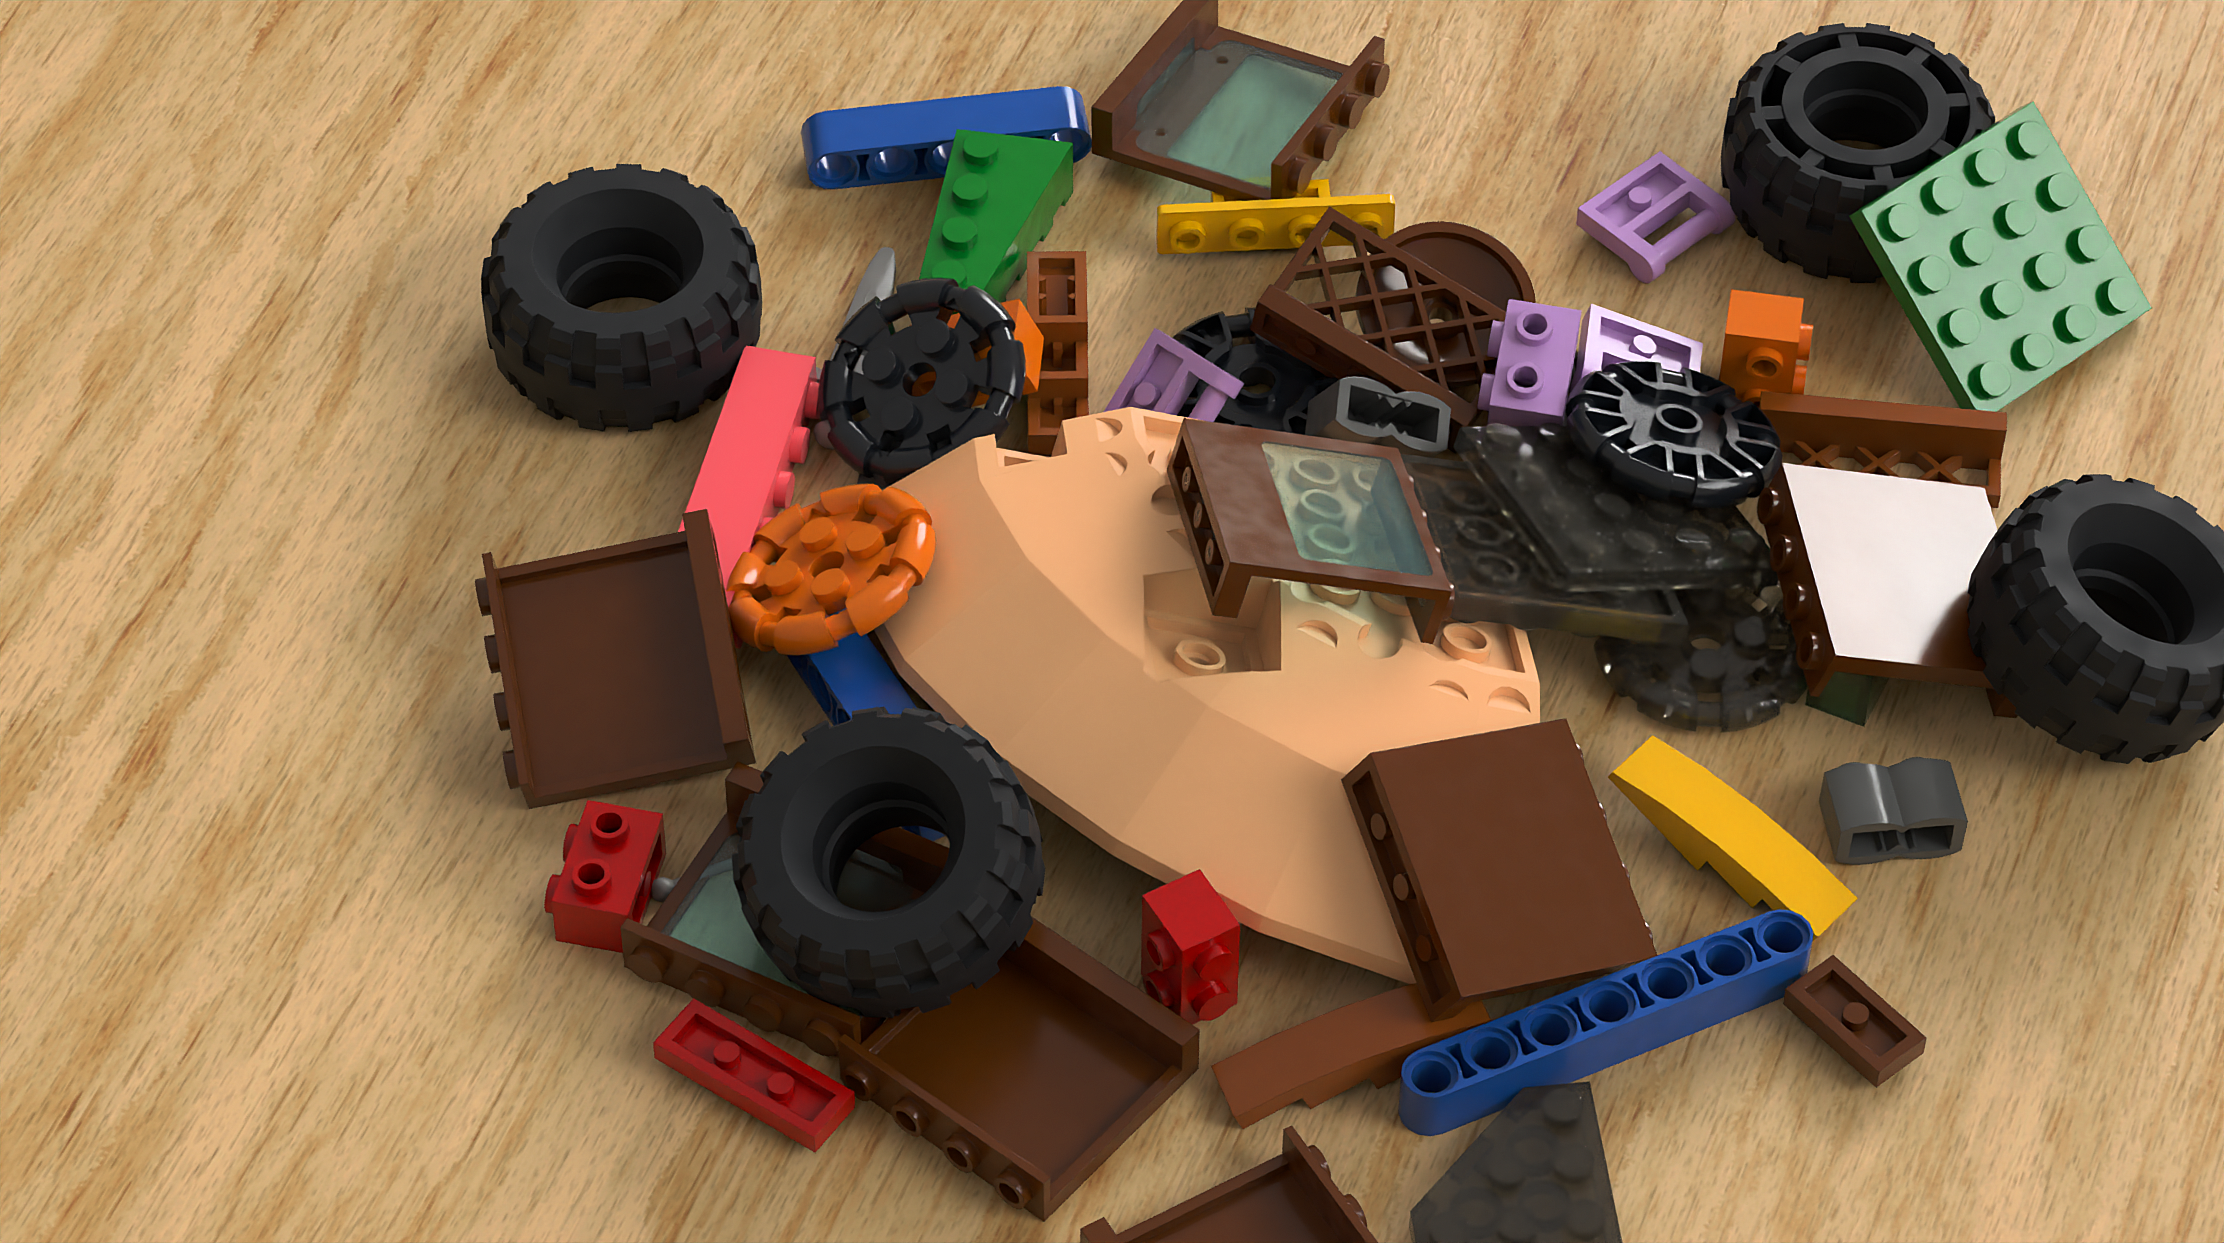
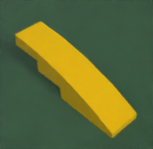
M1653 735L1608 776L1616 787L1697 871L1708 862L1751 908L1763 899L1773 911L1779 909L1790 910L1802 915L1811 925L1813 941L1858 899L1809 850L1756 805L1706 768Z

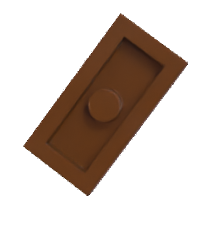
M1834 955L1785 988L1783 1005L1876 1088L1924 1053L1927 1037Z

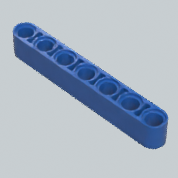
M1781 909L1769 911L1419 1049L1409 1055L1402 1064L1398 1109L1401 1122L1408 1130L1418 1135H1440L1784 998L1785 988L1804 976L1808 971L1813 942L1811 925L1802 915L1793 911Z

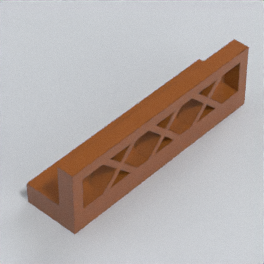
M1761 391L1759 408L1775 427L1781 441V452L1793 453L1802 461L1799 465L1835 469L1829 463L1836 458H1853L1864 467L1858 472L1899 477L1890 468L1898 463L1915 464L1925 472V474L1917 478L1918 480L1985 488L1990 507H1999L2001 496V458L2007 432L2006 412ZM1960 468L1987 470L1986 485L1961 483L1952 473Z

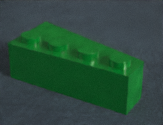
M957 129L919 279H954L960 288L967 289L969 286L974 285L989 293L1000 303L1006 302V294L1015 280L1020 281L1027 270V251H1033L1039 240H1045L1053 226L1055 213L1060 205H1066L1073 193V143Z

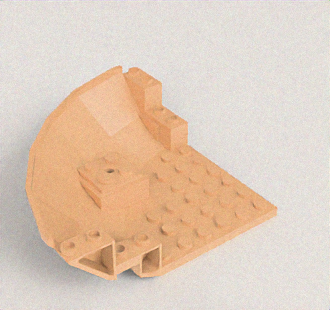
M1127 407L1062 420L1051 457L996 448L995 434L977 437L889 486L911 494L926 508L932 519L931 527L936 535V548L932 564L923 583L919 586H912L907 592L909 596L908 602L887 621L875 628L874 631L899 675L936 712L941 713L946 722L956 724L960 728L968 725L986 738L995 751L1011 766L1026 794L1114 857L1166 884L1200 869L1237 921L1249 928L1408 984L1416 983L1341 779L1372 752L1540 723V682L1484 473L1402 458L1407 473L1413 477L1414 492L1420 508L1425 510L1427 514V526L1434 545L1440 548L1441 563L1447 579L1453 583L1455 590L1452 613L1447 620L1441 621L1433 644L1421 643L1404 596L1251 576L1238 618L1212 615L1167 473V467L1183 418L1187 417ZM1263 448L1294 542L1301 557L1314 561L1395 571L1368 499L1380 465Z

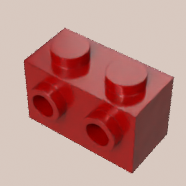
M587 800L579 825L571 823L567 829L563 844V861L565 864L561 875L552 874L546 889L544 908L546 913L553 914L556 941L623 953L621 926L627 918L640 924L643 923L652 897V884L659 877L666 856L663 813Z
M1199 869L1142 895L1141 975L1146 994L1192 1025L1199 1021H1211L1220 1017L1230 1007L1236 1005L1238 1001L1240 924Z

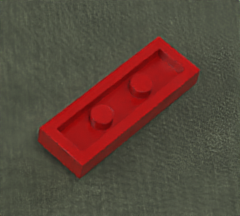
M694 998L653 1042L655 1059L815 1153L855 1108L854 1091Z

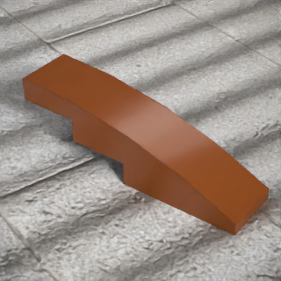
M1027 251V312L1044 337L1038 392L1028 394V454H1052L1062 420L1089 415L1086 251Z
M1417 983L1337 1008L1279 1032L1212 1065L1211 1068L1234 1118L1242 1129H1245L1301 1098L1312 1109L1368 1078L1371 1079L1377 1089H1380L1401 1077L1402 1064L1415 1051L1488 1023L1492 1019L1481 1000L1472 1002L1454 1018L1431 1022Z

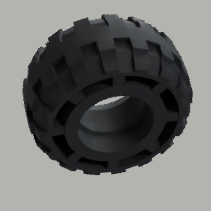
M1844 23L1819 26L1816 33L1805 36L1802 32H1799L1778 42L1775 50L1762 54L1739 80L1735 98H1730L1721 150L1722 187L1730 189L1731 208L1748 236L1753 238L1758 236V240L1763 243V250L1780 262L1786 263L1789 260L1802 266L1803 273L1823 279H1828V275L1850 278V283H1875L1876 278L1884 276L1849 216L1995 123V115L1982 86L1969 76V68L1951 53L1944 55L1936 50L1935 42L1912 32L1908 36L1890 31V26L1866 23V27H1845ZM1834 141H1861L1879 145L1886 149H1857Z
M616 164V168L594 171L593 167L568 173V179L554 185L550 181L544 183L527 194V202L521 205V208L515 207L510 210L492 238L491 257L484 258L481 295L489 348L494 350L498 369L510 385H514L520 395L528 397V400L536 404L538 410L556 420H562L564 416L577 420L580 428L602 432L605 431L606 427H628V432L653 429L654 423L672 419L674 423H677L699 413V406L704 404L706 399L716 401L730 388L746 345L756 347L760 337V320L762 316L761 277L755 244L747 227H741L736 214H733V210L724 203L723 198L708 186L701 185L696 188L693 184L689 183L687 175L666 168H662L660 172L642 169L641 164ZM625 297L643 298L659 303L649 308L620 313L587 310L589 307L600 302Z
M2085 474L2077 481L2063 479L2030 494L2005 519L1988 543L1971 573L1967 593L1970 595L1967 607L1970 626L1967 632L1972 651L1975 656L1982 657L1986 665L1983 673L1998 695L2004 694L2016 707L2014 712L2032 728L2040 727L2056 737V743L2082 754L2086 750L2100 754V759L2104 761L2129 764L2135 758H2141L2143 762L2152 763L2188 752L2198 740L2205 742L2224 722V531L2218 525L2213 527L2197 514L2198 508L2178 496L2171 498L2156 491L2155 485L2133 478H2127L2122 482L2113 480L2112 476L2107 474Z
M884 706L852 711V720L831 727L828 720H825L803 732L802 736L805 740L803 744L789 755L780 751L760 774L764 784L758 794H749L736 824L740 839L737 844L738 853L732 854L733 882L739 894L742 912L765 954L790 982L796 983L808 995L837 1007L859 1009L864 1017L894 1018V1016L900 1015L901 1009L919 1007L922 1013H926L951 1004L950 996L970 984L975 989L981 987L1000 971L997 962L1007 950L1015 952L1016 948L1020 947L1033 924L1030 915L1033 904H1036L1037 896H1042L1046 869L1042 858L1041 842H1043L1032 804L1011 766L995 751L986 738L968 725L960 728L956 724L946 722L941 713L915 707L912 709L905 708L901 714H889ZM920 826L938 831L949 839V853L944 869L931 888L915 901L903 907L883 912L860 911L839 902L837 890L842 870L854 851L872 836L895 827Z

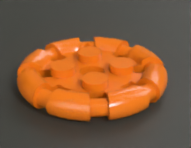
M854 484L821 492V500L803 508L799 503H796L775 516L755 533L754 546L749 553L742 552L729 577L726 592L735 591L732 602L728 607L732 630L742 641L753 648L764 652L775 648L781 655L797 656L838 647V640L856 632L862 637L883 624L908 602L909 596L907 592L912 586H919L923 583L933 561L936 535L931 527V516L922 503L911 494L894 487H887L882 491L875 484ZM841 611V612H839L838 614H834V615L830 616V614H833V613H835V612Z

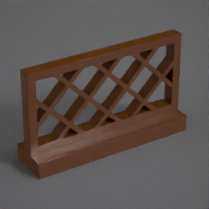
M1329 206L1275 284H1270L1258 300L1250 330L1329 378L1335 377L1340 380L1353 376L1365 377L1384 384L1395 394L1415 391L1438 398L1451 408L1447 449L1457 454L1468 438L1472 426L1483 411L1478 409L1480 390L1473 401L1469 403L1448 390L1444 375L1474 370L1479 389L1481 388L1483 373H1487L1486 368L1495 367L1491 373L1495 375L1498 358L1481 354L1475 331L1491 328L1493 320L1505 322L1506 312ZM1330 230L1353 243L1356 253L1355 258L1326 262L1321 243ZM1314 256L1316 264L1306 265L1311 257ZM1387 266L1394 267L1404 273L1408 288L1378 293L1372 269ZM1361 271L1367 295L1337 299L1330 275ZM1319 277L1326 301L1305 304L1286 292L1294 281ZM1437 297L1446 298L1456 305L1459 319L1430 324L1423 300ZM1412 302L1419 326L1388 330L1382 306ZM1371 308L1377 332L1363 335L1354 334L1344 327L1341 313ZM1464 333L1470 357L1440 362L1434 337ZM1422 339L1429 364L1409 367L1396 359L1393 344Z

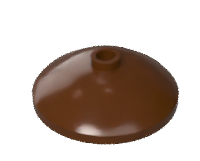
M1425 222L1403 228L1385 239L1505 312L1507 311L1509 299L1536 303L1532 282L1519 259L1499 240L1477 228L1454 222ZM1387 266L1372 269L1378 293L1408 288L1404 273L1394 267ZM1361 274L1357 283L1356 296L1367 295ZM1437 297L1423 300L1430 324L1431 319H1441L1443 321L1459 319L1456 305L1446 298ZM1412 302L1382 306L1388 330L1419 326ZM1371 308L1356 310L1363 334L1376 333L1377 329ZM1491 328L1476 330L1475 333L1481 354L1485 355L1488 353ZM1464 333L1434 337L1440 362L1470 357ZM1422 339L1393 344L1396 359L1409 367L1429 364ZM1495 367L1486 368L1487 374H1491ZM1474 370L1444 375L1448 387H1464L1478 384Z

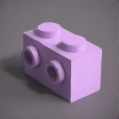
M1509 299L1505 322L1493 320L1487 356L1498 358L1495 375L1483 373L1478 401L1479 410L1489 411L1488 435L1560 445L1578 342L1581 310Z

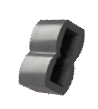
M1346 377L1338 380L1309 401L1305 435L1394 447L1399 449L1400 455L1404 459L1428 462L1447 449L1451 408L1429 394L1415 391L1395 394L1391 389L1378 381L1365 377Z
M1912 757L1889 767L1850 762L1824 772L1819 805L1835 861L1844 864L1861 865L1886 861L1896 856L1910 859H1932L1951 855L1962 850L1968 820L1949 761Z

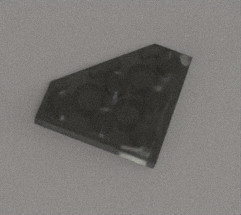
M1590 1081L1524 1087L1412 1208L1409 1220L1412 1243H1623Z

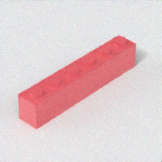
M746 345L685 513L703 509L708 510L716 537L728 607L732 602L735 590L726 592L728 580L742 552H750L755 544V533L777 516L780 508L787 509L790 507L795 485V475L792 473L795 463L804 464L810 444V429L808 428L810 419L819 420L820 418L816 357ZM683 519L678 532L685 531ZM733 631L735 648L740 649L743 641Z

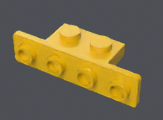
M1328 179L1310 180L1304 193H1297L1292 199L1241 201L1211 191L1210 202L1164 204L1157 207V252L1159 254H1190L1300 248L1329 206L1381 238L1386 239L1394 233L1395 199L1392 194L1331 197ZM1271 182L1249 183L1271 190ZM1330 230L1321 243L1322 247L1353 245L1352 242Z

